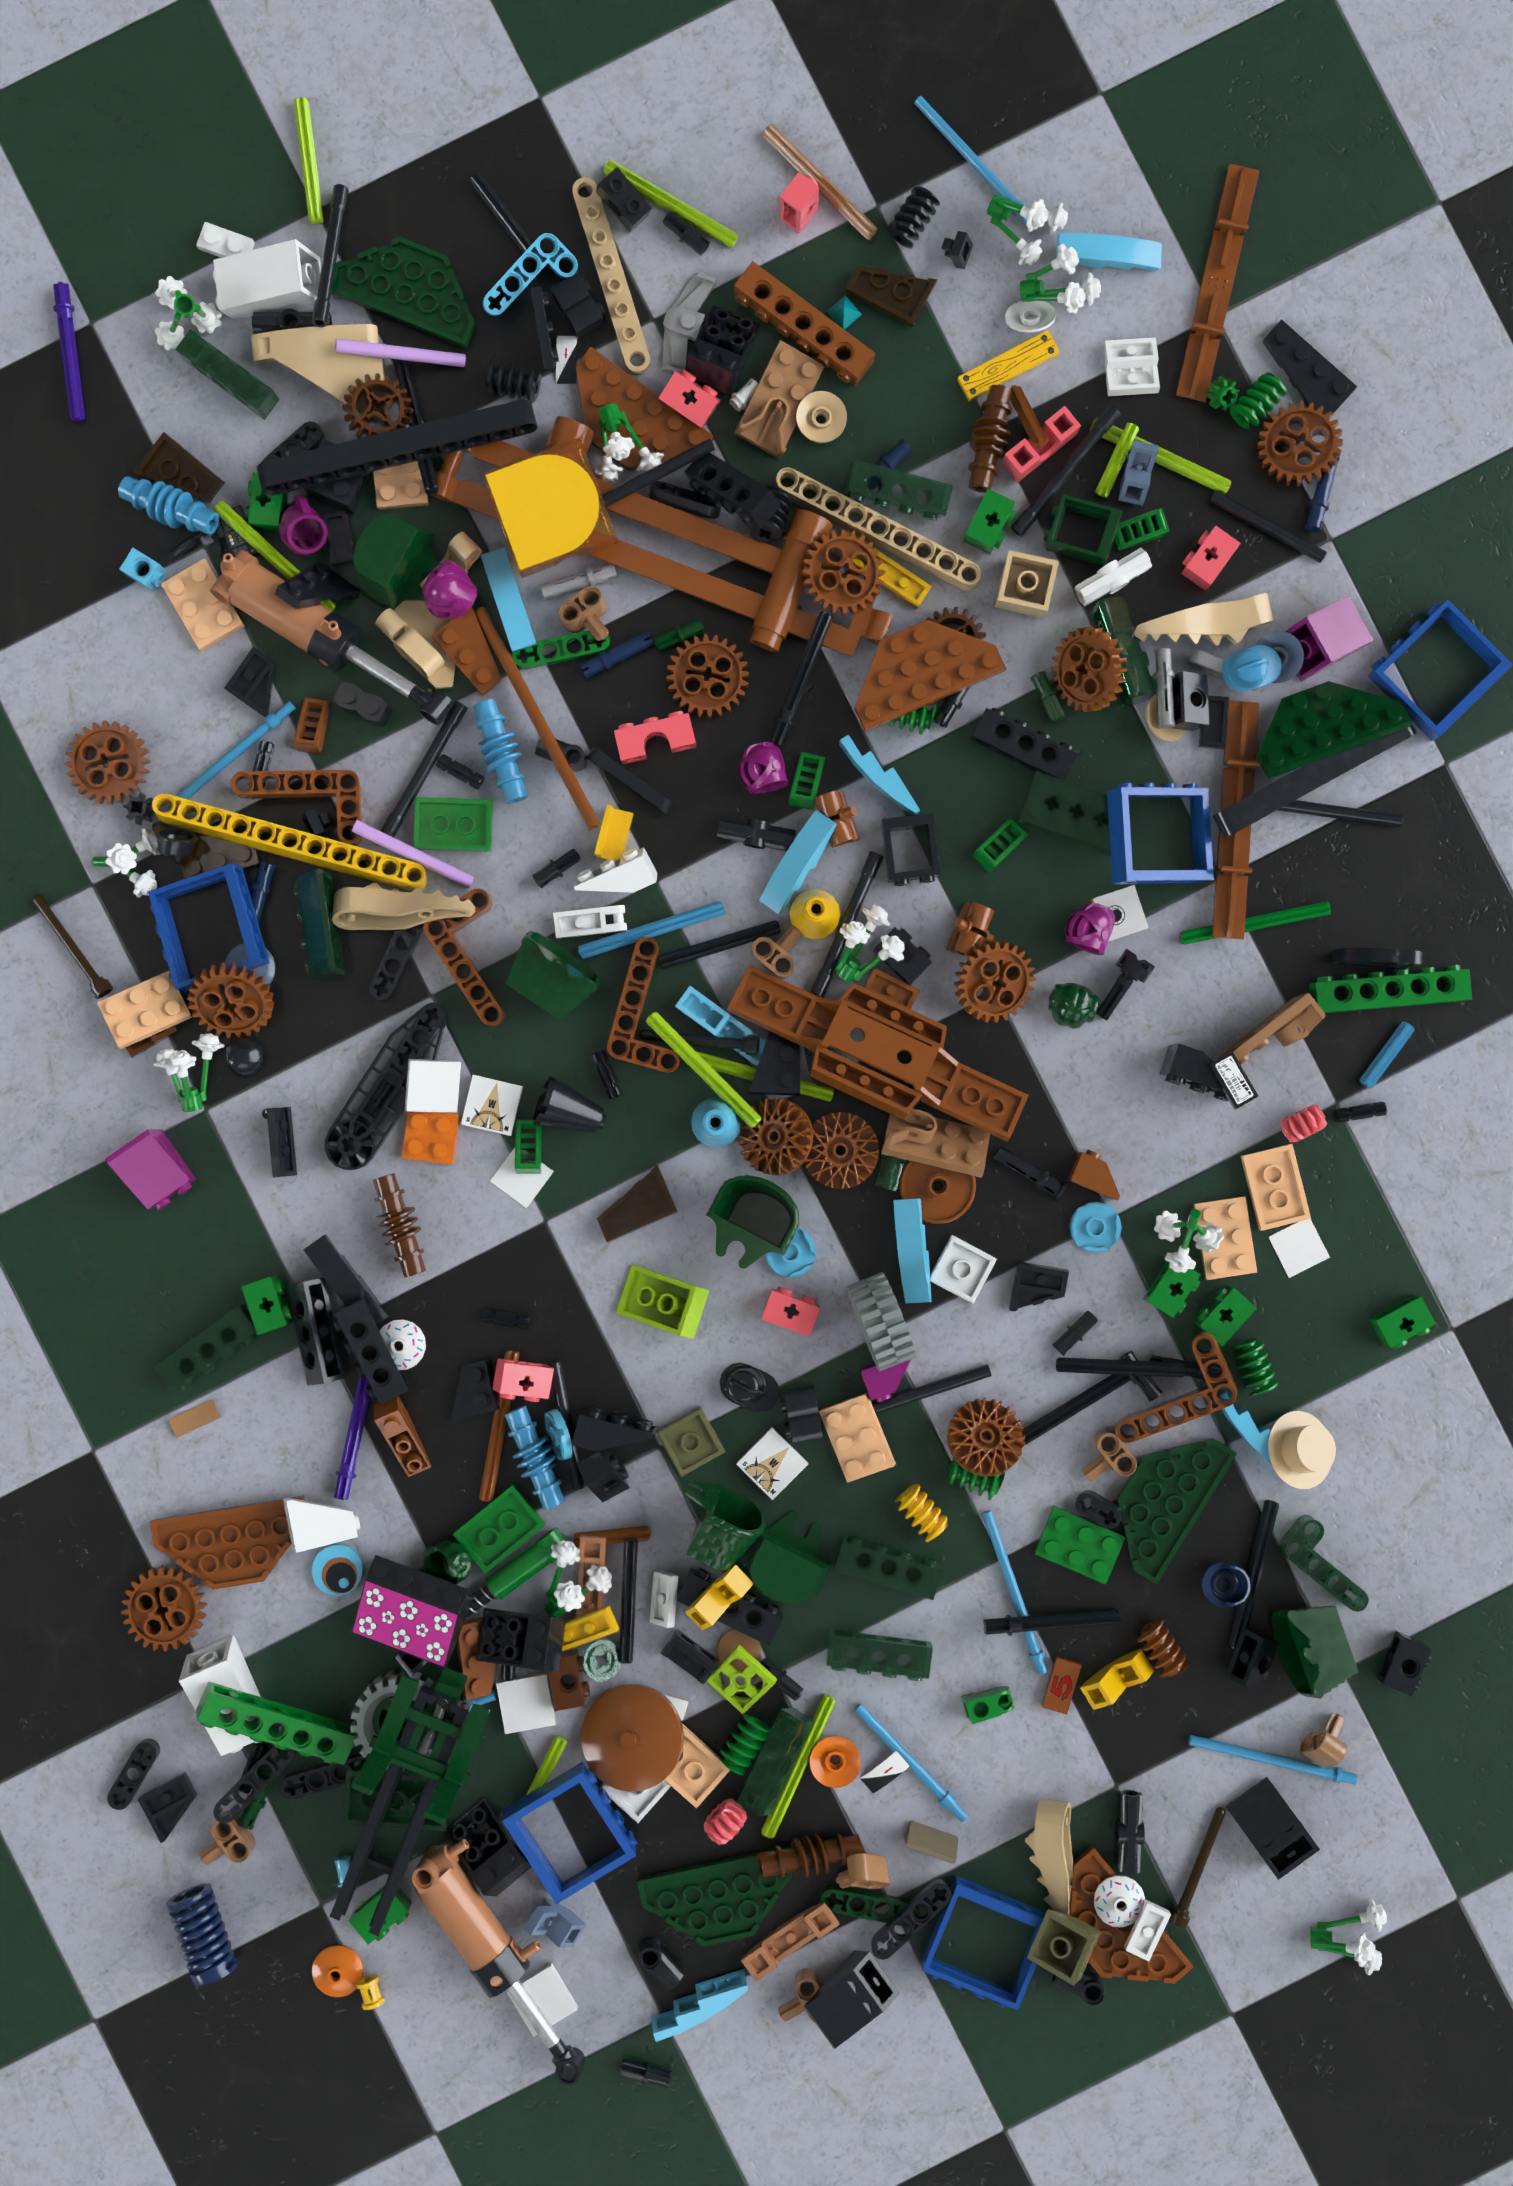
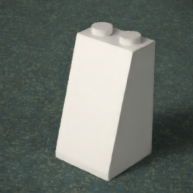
M296 239L213 260V279L217 289L216 304L219 311L232 319L252 317L253 312H282L288 308L295 309L296 311L314 309L321 275L320 257Z
M234 1635L186 1655L179 1682L195 1711L208 1681L261 1697ZM230 1708L223 1709V1710L221 1711V1713H223V1714L230 1713V1712L232 1711V1709H230ZM249 1716V1717H247L245 1720H247V1721H253V1720H255L257 1717H256V1716ZM205 1727L221 1756L228 1753H236L250 1743H259L245 1735H231L218 1727Z

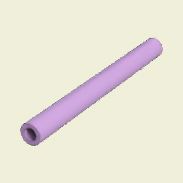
M337 338L335 343V352L457 367H465L466 355L460 353Z
M356 820L352 832L467 888L470 887L474 879L473 876L359 820Z

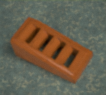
M310 697L304 698L293 740L297 751L321 754L330 701ZM314 708L322 711L321 713L310 712L309 709ZM308 718L319 720V722L316 723L307 720ZM306 729L316 730V733L306 732Z

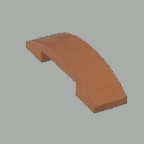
M580 1536L578 1585L581 1586V1589L589 1581L587 1570L593 1564L597 1567H605L606 1537ZM594 1589L584 1594L585 1599L581 1602V1608L576 1609L575 1617L603 1608L604 1593L602 1590L597 1591Z
M825 1902L819 1903L794 1916L767 1935L741 1958V1962L754 1980L758 1981L777 1968L778 1962L816 1936L818 1939L837 1927L840 1922Z

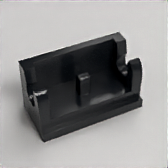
M678 1629L661 1651L663 1656L672 1660L695 1677L701 1684L707 1681L718 1666V1658Z

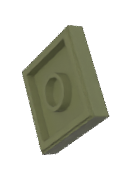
M702 1407L693 1410L656 1431L681 1477L726 1452Z

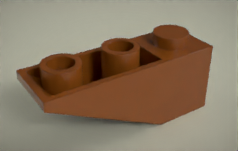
M399 1396L382 1405L379 1402L374 1403V1421L408 1478L431 1468L430 1460L409 1413Z

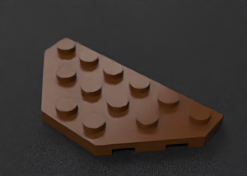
M592 347L588 349L576 366L584 424L594 432L591 444L602 452L601 429L598 423L600 416L598 411L607 404H617L619 411L625 412L626 418L642 445L647 447L650 453L664 454L661 463L708 438L711 441L714 440V436L660 400L657 394ZM621 423L622 426L617 429V432L624 438H631L625 426ZM607 431V440H608V441L611 439V438H610V435L612 434L611 431ZM633 439L632 442L635 447L630 450L627 458L622 460L612 458L628 471L636 470L642 459Z
M925 620L880 640L854 710L864 732H867L1000 674L1006 670V666L996 645L933 621Z
M303 1495V1496H297V1497H290V1498H293V1499H299V1500H304V1501H305L304 1495ZM283 1499L150 1521L154 1547L161 1553L164 1552L173 1558L175 1563L190 1574H195L212 1590L263 1582L291 1545Z
M1093 1845L1090 1846L1074 1860L1071 1901L1069 1904V1916L1079 1918L1101 1931L1088 1962L1101 1978L1124 1977L1127 1980L1147 1982L1148 1980H1158L1164 1983L1175 1984L1194 1966L1165 1931H1163L1150 1961H1147L1126 1951L1124 1948L1135 1922L1126 1927H1112L1104 1923L1097 1915L1094 1907V1893L1103 1880L1117 1874ZM1118 1902L1116 1907L1123 1908L1125 1902Z

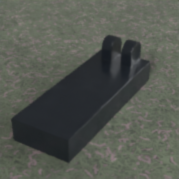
M291 1107L264 1109L262 1116L268 1122L273 1178L297 1175Z

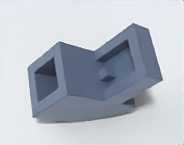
M1133 441L1124 465L1118 501L1143 506L1150 486L1151 472L1158 454L1159 445Z
M545 1899L541 1906H537L530 1913L529 1921L524 1929L530 1935H546L557 1947L565 1948L575 1945L586 1924L571 1910L559 1903L556 1904L552 1900Z

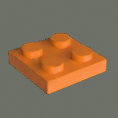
M408 1111L401 1158L454 1165L460 1114Z

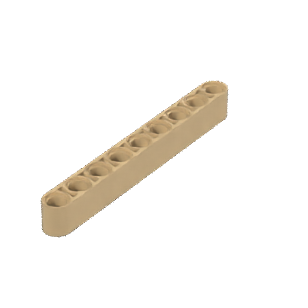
M787 467L777 473L776 487L787 494L791 502L826 518L845 530L855 531V535L859 537L865 535V540L868 542H873L874 545L961 590L971 591L977 586L981 570L974 562L795 469ZM785 478L793 480L794 484L790 487H784L780 482ZM807 490H813L817 495L813 499H808L803 493ZM836 502L839 508L831 511L827 509L826 504ZM856 513L861 516L862 520L855 523L850 521L848 516ZM874 525H880L883 527L884 532L882 534H875L871 528ZM896 537H903L906 539L907 544L898 546L895 544L894 539ZM924 548L930 555L926 558H921L917 555L916 551ZM947 560L952 564V568L948 570L942 569L939 562ZM971 572L975 579L969 582L965 581L962 573Z

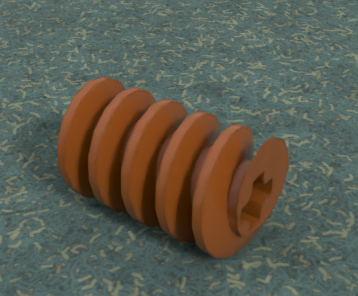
M1158 1618L1142 1627V1634L1137 1638V1641H1147L1143 1650L1148 1651L1152 1649L1153 1652L1148 1658L1149 1660L1158 1659L1154 1664L1155 1669L1163 1667L1159 1676L1161 1678L1166 1676L1172 1677L1190 1666V1662L1185 1661V1654L1179 1652L1180 1646L1174 1643L1175 1639L1172 1635H1168V1627L1162 1626L1164 1623L1163 1619Z

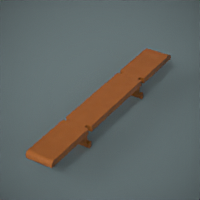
M1229 164L1214 226L1219 231L1214 230L1190 330L1195 332V334L1190 333L1176 396L1206 402L1207 400L1205 394L1208 393L1220 340L1215 338H1220L1225 332L1223 326L1244 236L1239 235H1244L1245 231L1247 232L1249 228L1247 222L1259 170Z
M1229 700L1226 748L1224 749L1223 764L1228 765V768H1224L1222 774L1220 811L1254 792L1255 770L1250 769L1252 767H1259V763L1256 761L1259 703ZM1251 825L1227 838H1224L1219 829L1216 870H1220L1221 874H1216L1212 937L1244 940L1248 876L1243 875L1246 873L1251 874L1253 868H1249Z

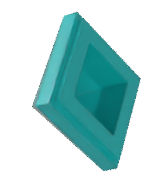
M846 295L826 311V314L832 321L844 330L862 315Z

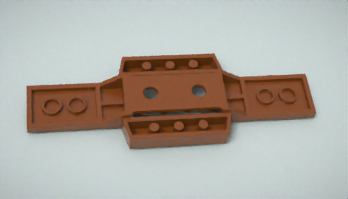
M749 965L727 1008V1011L814 1051L810 1077L902 1120L921 1101L1008 1142L1029 1096L959 1063L943 1050L947 1026L855 983L851 985L839 1000L821 998ZM854 1029L861 1030L864 1034V1040L860 1042L853 1041L850 1037V1032ZM832 1047L837 1051H841L853 1058H856L860 1062H864L868 1065H871L881 1070L884 1073H888L898 1079H901L905 1083L913 1085L915 1090L901 1083H898L886 1076H883L871 1069H868L856 1062H853L839 1054H836L826 1048ZM901 1051L908 1052L911 1055V1062L908 1064L900 1063L897 1059V1054Z

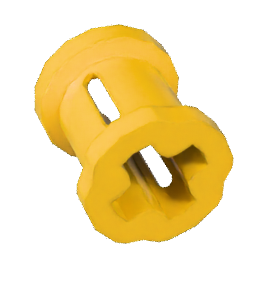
M377 1974L365 1976L355 1983L356 1988L360 1989L363 2010L374 2009L385 2002L384 1996L379 1991L377 1984L379 1978Z

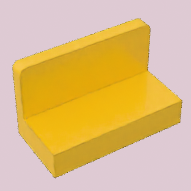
M607 804L594 853L597 858L617 860L623 857L633 813L615 809L612 805Z

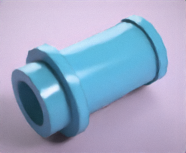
M351 1855L342 1856L334 1860L339 1878L337 1887L341 1888L351 1864Z

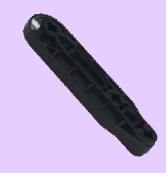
M426 1004L393 1031L328 1130L324 1140L327 1157L336 1167L344 1170H357L367 1166L383 1145L405 1110V1102L399 1112L391 1106L402 1089L406 1091L408 1063L402 1064L404 1059L401 1056L402 1054H409L412 1048L407 1047V1045L410 1044L415 1048H419L418 1052L412 1050L409 1055L410 1059H422L430 1046L435 1048L432 1060L437 1059L447 1022V1011L441 1004ZM436 1010H438L437 1015L439 1016V1019H433L428 1025L433 1027L432 1031L428 1027L421 1025L422 1022L428 1024L431 1020V1016L429 1015L430 1011L435 1012ZM415 1019V1021H414V1023L412 1024V1026H411L410 1028L407 1027V1025L410 1024V1023ZM402 1029L407 1030L408 1032L397 1049L389 1046L396 1034ZM419 1030H423L426 1033V1040L422 1044H417L414 1040V1035ZM438 1035L437 1042H436V1045H435V1044L432 1043V1042L434 1041V1039H435L436 1036ZM389 1049L394 1054L383 1071L375 1066L385 1050ZM372 1070L380 1075L368 1093L362 1089V1086ZM386 1080L387 1082L384 1085L383 1090L373 1103V1108L369 1113L366 1112V1109L368 1108L369 1104L371 1103V1101L377 1094L378 1090ZM392 1085H394L393 1092L376 1117L373 1116L376 1108L381 1106L384 1098L392 1089ZM358 1092H361L366 1097L354 1114L347 1109ZM390 1111L396 1116L386 1132L383 1133L377 1128L387 1112ZM345 1113L352 1117L351 1120L340 1121ZM362 1116L372 1122L370 1127L360 1121ZM343 1124L347 1131V1134L343 1135L339 1127L340 1125ZM362 1125L364 1126V1129L359 1135L357 1134V1131ZM375 1133L382 1136L378 1144ZM354 1139L353 1144L356 1148L348 1150L349 1145L346 1141ZM330 1142H335L337 1145H330ZM364 1144H372L373 1147H368Z

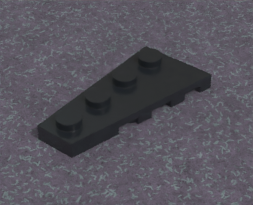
M1282 319L1262 341L1280 369L1283 368L1290 378L1289 382L1294 389L1297 388L1304 398L1303 402L1307 408L1311 402H1314L1313 410L1317 411L1319 407L1324 406L1323 415L1330 411L1333 415L1357 388L1350 379Z

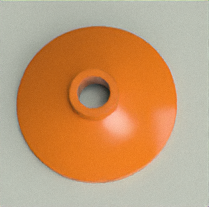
M834 1735L821 1739L814 1746L810 1754V1769L813 1776L818 1782L827 1787L840 1788L850 1784L857 1777L861 1768V1757L858 1748L851 1740L843 1736ZM833 1755H837L840 1757V1760L834 1763L830 1758Z
M328 1946L317 1955L313 1962V1981L317 1988L328 1996H347L357 1989L355 1983L363 1977V1963L360 1956L348 1946ZM332 1972H338L340 1974V1977H333Z

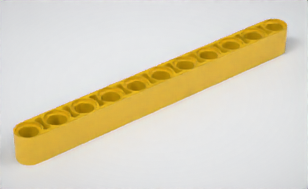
M159 794L152 801V808L157 818L168 825L410 892L417 887L422 891L427 885L424 868L415 862L170 794ZM163 806H172L168 812H160ZM188 813H197L193 819H185ZM214 819L222 820L218 826H210L211 821ZM239 826L247 827L243 833L235 832ZM263 833L272 834L268 840L260 839ZM293 839L297 841L293 847L284 846L288 840ZM319 846L322 848L318 854L309 853L312 847ZM339 853L347 855L342 861L334 860V857ZM363 860L372 862L367 868L359 867L360 862ZM387 867L397 869L392 875L383 873ZM412 874L421 875L420 880L416 882L409 881L408 878Z

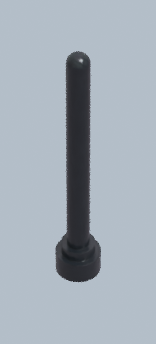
M642 1029L639 1031L641 1039L664 1041L654 1030ZM678 1033L688 1044L741 1049V1052L752 1056H757L760 1049L759 1035H748L742 1039Z

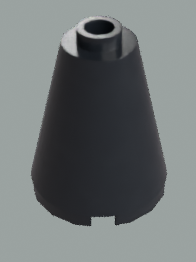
M551 1076L547 1078L543 1086L547 1091L544 1090L543 1094L539 1096L533 1115V1125L596 1132L598 1128H603L607 1117L606 1114H603L604 1108Z

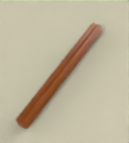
M507 1350L504 1359L518 1361L519 1352ZM499 1393L497 1396L500 1410L494 1412L479 1499L486 1502H491L494 1498L507 1420L504 1415L509 1412L511 1399L501 1398Z

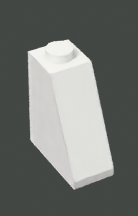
M293 1498L283 1499L292 1549L296 1553L358 1537L357 1530L360 1529L359 1518L357 1514L353 1515V1511L350 1509Z

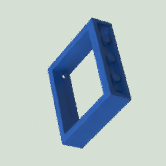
M1448 599L1441 605L1436 602L1425 613L1428 617L1423 622L1418 620L1407 630L1410 635L1405 640L1402 638L1398 639L1389 648L1392 653L1386 659L1384 656H1381L1371 666L1374 670L1368 675L1388 698L1400 701L1412 722L1431 741L1439 738L1513 665ZM1441 617L1491 669L1434 724L1394 684L1384 671Z
M1132 783L1118 784V788L1107 791L1113 884L1202 883L1214 880L1208 788H1198L1197 784H1184L1182 788H1176L1175 783L1160 785L1161 787H1155L1154 783L1139 784V787H1133ZM1128 797H1182L1190 799L1194 870H1133Z
M230 863L148 892L151 906L149 907L155 915L157 923L155 925L156 933L161 938L163 944L162 955L168 963L170 969L169 979L173 980L175 990L189 991L191 983L194 982L195 978L190 979L168 900L224 880L227 881L249 959L237 963L236 969L240 970L243 965H246V971L270 964L242 866Z
M583 1762L503 1809L502 1814L503 1824L556 1904L636 1856V1845L638 1843L634 1838V1833L631 1830H626L621 1813L617 1809L613 1810L609 1804L611 1800L604 1788L600 1790L596 1783V1775L590 1769H587ZM580 1783L621 1848L567 1881L562 1882L521 1818Z
M955 1875L950 1886L951 1900L940 1911L921 1957L922 1971L930 1974L933 1979L941 1978L948 1981L954 1988L968 1989L978 1998L986 1999L987 1997L996 2001L1003 2008L1007 2006L1018 2010L1037 1965L1027 1959V1956L1046 1912ZM958 1896L1036 1927L1011 1989L933 1958Z

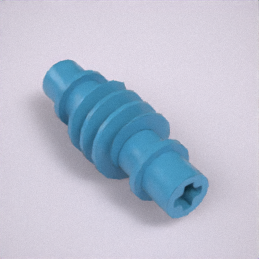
M129 476L123 478L119 485L118 494L121 499L131 502L135 509L142 510L146 508L149 518L159 521L163 525L178 528L184 524L191 532L199 530L209 535H212L218 527L219 514L207 509L205 504L200 501L193 503L192 495L189 492H183L181 489L174 488L172 485H166L162 481H158L152 486L149 480L141 479L139 481Z
M495 699L477 703L473 706L478 720L476 728L482 731L484 740L479 742V745H483L479 750L481 754L486 755L483 758L484 763L490 764L486 770L488 773H496L499 781L496 783L498 789H502L506 804L520 802L528 798V794L523 783L526 777L524 774H520L518 763L515 762L516 759L522 756V753H512V750L518 747L519 744L518 742H508L516 735L515 733H506L503 725L506 719L504 715H500Z
M526 1406L506 1413L504 1416L511 1430L508 1432L509 1437H514L520 1450L513 1458H523L524 1460L517 1465V1468L527 1467L528 1469L521 1475V1478H531L535 1488L532 1493L533 1495H538L544 1510L565 1502L559 1487L562 1481L561 1479H556L552 1470L558 1464H550L555 1460L556 1456L555 1454L545 1455L552 1449V1446L542 1445L548 1437L538 1436L535 1429L537 1421H532Z

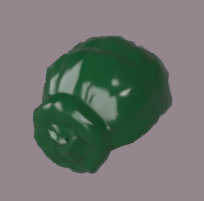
M1076 983L1056 984L1049 996L1050 1003L1048 1009L1052 1011V1016L1058 1024L1072 1029L1080 1028L1085 1022L1090 1023L1094 1021L1100 998L1083 985Z
M440 1541L436 1545L429 1546L423 1557L426 1571L435 1573L440 1579L456 1585L466 1580L472 1569V1558L464 1544L452 1541Z

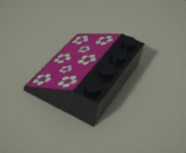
M375 1555L365 1578L351 1633L446 1669L476 1594L467 1588Z

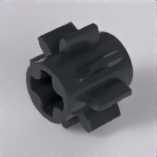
M142 792L139 793L138 797L129 795L130 801L127 805H123L129 812L126 818L129 820L135 818V822L138 825H142L143 820L152 823L151 817L155 813L152 808L153 798H148L145 801L146 795ZM140 804L143 805L141 807L143 810L141 814L138 813L140 811V809L138 808Z

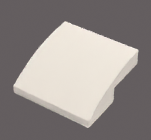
M1156 337L1105 341V372L1108 396L1159 393L1160 383L1157 368L1159 357Z

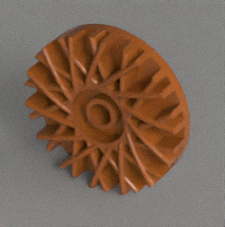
M774 1098L759 1101L760 1105L751 1107L761 1116V1121L751 1128L741 1120L744 1125L740 1126L743 1129V1133L738 1135V1138L742 1139L738 1144L743 1146L744 1151L740 1153L745 1155L744 1160L751 1163L749 1166L755 1168L756 1171L775 1176L789 1174L805 1162L813 1144L811 1121L799 1105L789 1100Z
M845 1112L830 1113L815 1121L812 1125V1148L804 1162L811 1176L821 1184L837 1189L851 1188L865 1181L875 1169L879 1157L878 1140L871 1126L857 1115ZM842 1145L845 1147L846 1152L844 1155L840 1156L836 1153L837 1146Z
M910 1160L906 1162L905 1167L901 1171L902 1173L899 1177L900 1196L902 1200L921 1199L922 1221L927 1223L944 1224L954 1221L969 1209L974 1200L976 1192L975 1176ZM935 1181L942 1183V1188L938 1191L933 1188Z
M977 1398L973 1402L968 1401L956 1411L949 1422L947 1429L949 1450L956 1462L970 1473L989 1477L1000 1475L1009 1470L1022 1454L1021 1451L1025 1445V1442H1023L1025 1436L1022 1435L1024 1426H1020L1021 1420L1017 1421L1014 1417L1015 1411L1010 1412L1011 1408L1009 1406L1005 1408L1001 1405L1002 1401L996 1403L995 1399L986 1401V1398L982 1400Z

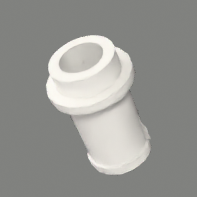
M750 378L737 393H732V398L729 402L738 412L746 409L758 385L755 380L753 381Z

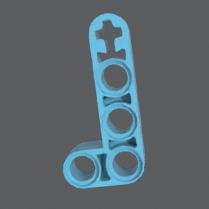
M544 233L540 235L485 295L482 303L484 311L494 317L502 314L546 265L560 278L567 279L571 277L578 268L575 256L553 234ZM543 239H548L553 243L554 249L552 253L547 254L540 249V242ZM526 258H530L536 263V270L532 273H528L523 269L522 263ZM565 258L571 262L572 270L570 273H563L559 269V261ZM513 277L518 281L519 288L516 292H510L506 289L505 280L507 278ZM499 287L502 293L509 297L510 300L506 301L504 297L498 304L500 310L497 308L491 310L488 307L490 305L488 298L496 299L500 294L496 290Z

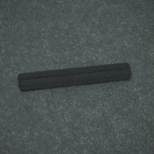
M479 171L475 172L469 178L470 183L524 254L533 244V241L482 173Z

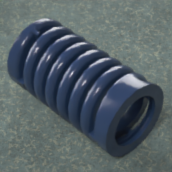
M210 1883L186 1889L166 1902L171 1922L176 1924L174 1931L179 1933L177 1939L182 1943L181 1951L186 1952L184 1960L188 1962L187 1969L194 1986L215 1982L227 1976L238 1967L236 1957H234V1951L231 1949L228 1932L224 1930L225 1923L221 1920L222 1915L218 1911L219 1906L215 1902V1894Z

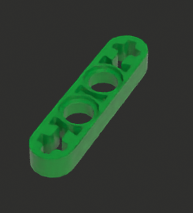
M589 630L536 641V645L513 652L512 658L518 668L527 670L599 655V652L602 650L604 652L607 651L611 645L609 635L606 636V641L602 642V647H597L596 644H589L590 650L586 651L583 638L587 637L588 643L596 640ZM572 640H577L581 643V649L577 653H570L567 650V644ZM547 645H552L556 648V654L552 658H545L542 655V650ZM533 648H537L540 661H536L535 656L527 658L526 663H523L517 657L521 656L522 651H526L527 655L535 654Z

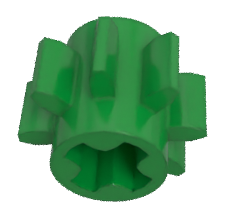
M1219 376L1218 380L1209 383L1208 393L1205 396L1211 399L1210 406L1215 409L1219 407L1226 411L1227 407L1236 404L1238 393H1240V390L1234 387L1236 381L1230 377L1225 379Z

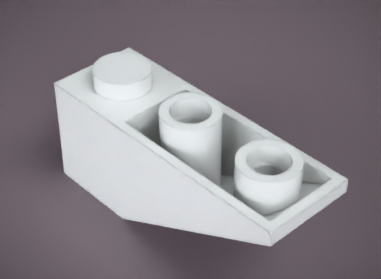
M643 847L639 850L633 848L626 851L622 855L623 857L617 860L608 859L601 863L597 869L592 871L591 869H586L580 872L575 880L574 889L581 891L634 893L656 883L658 873L645 848Z

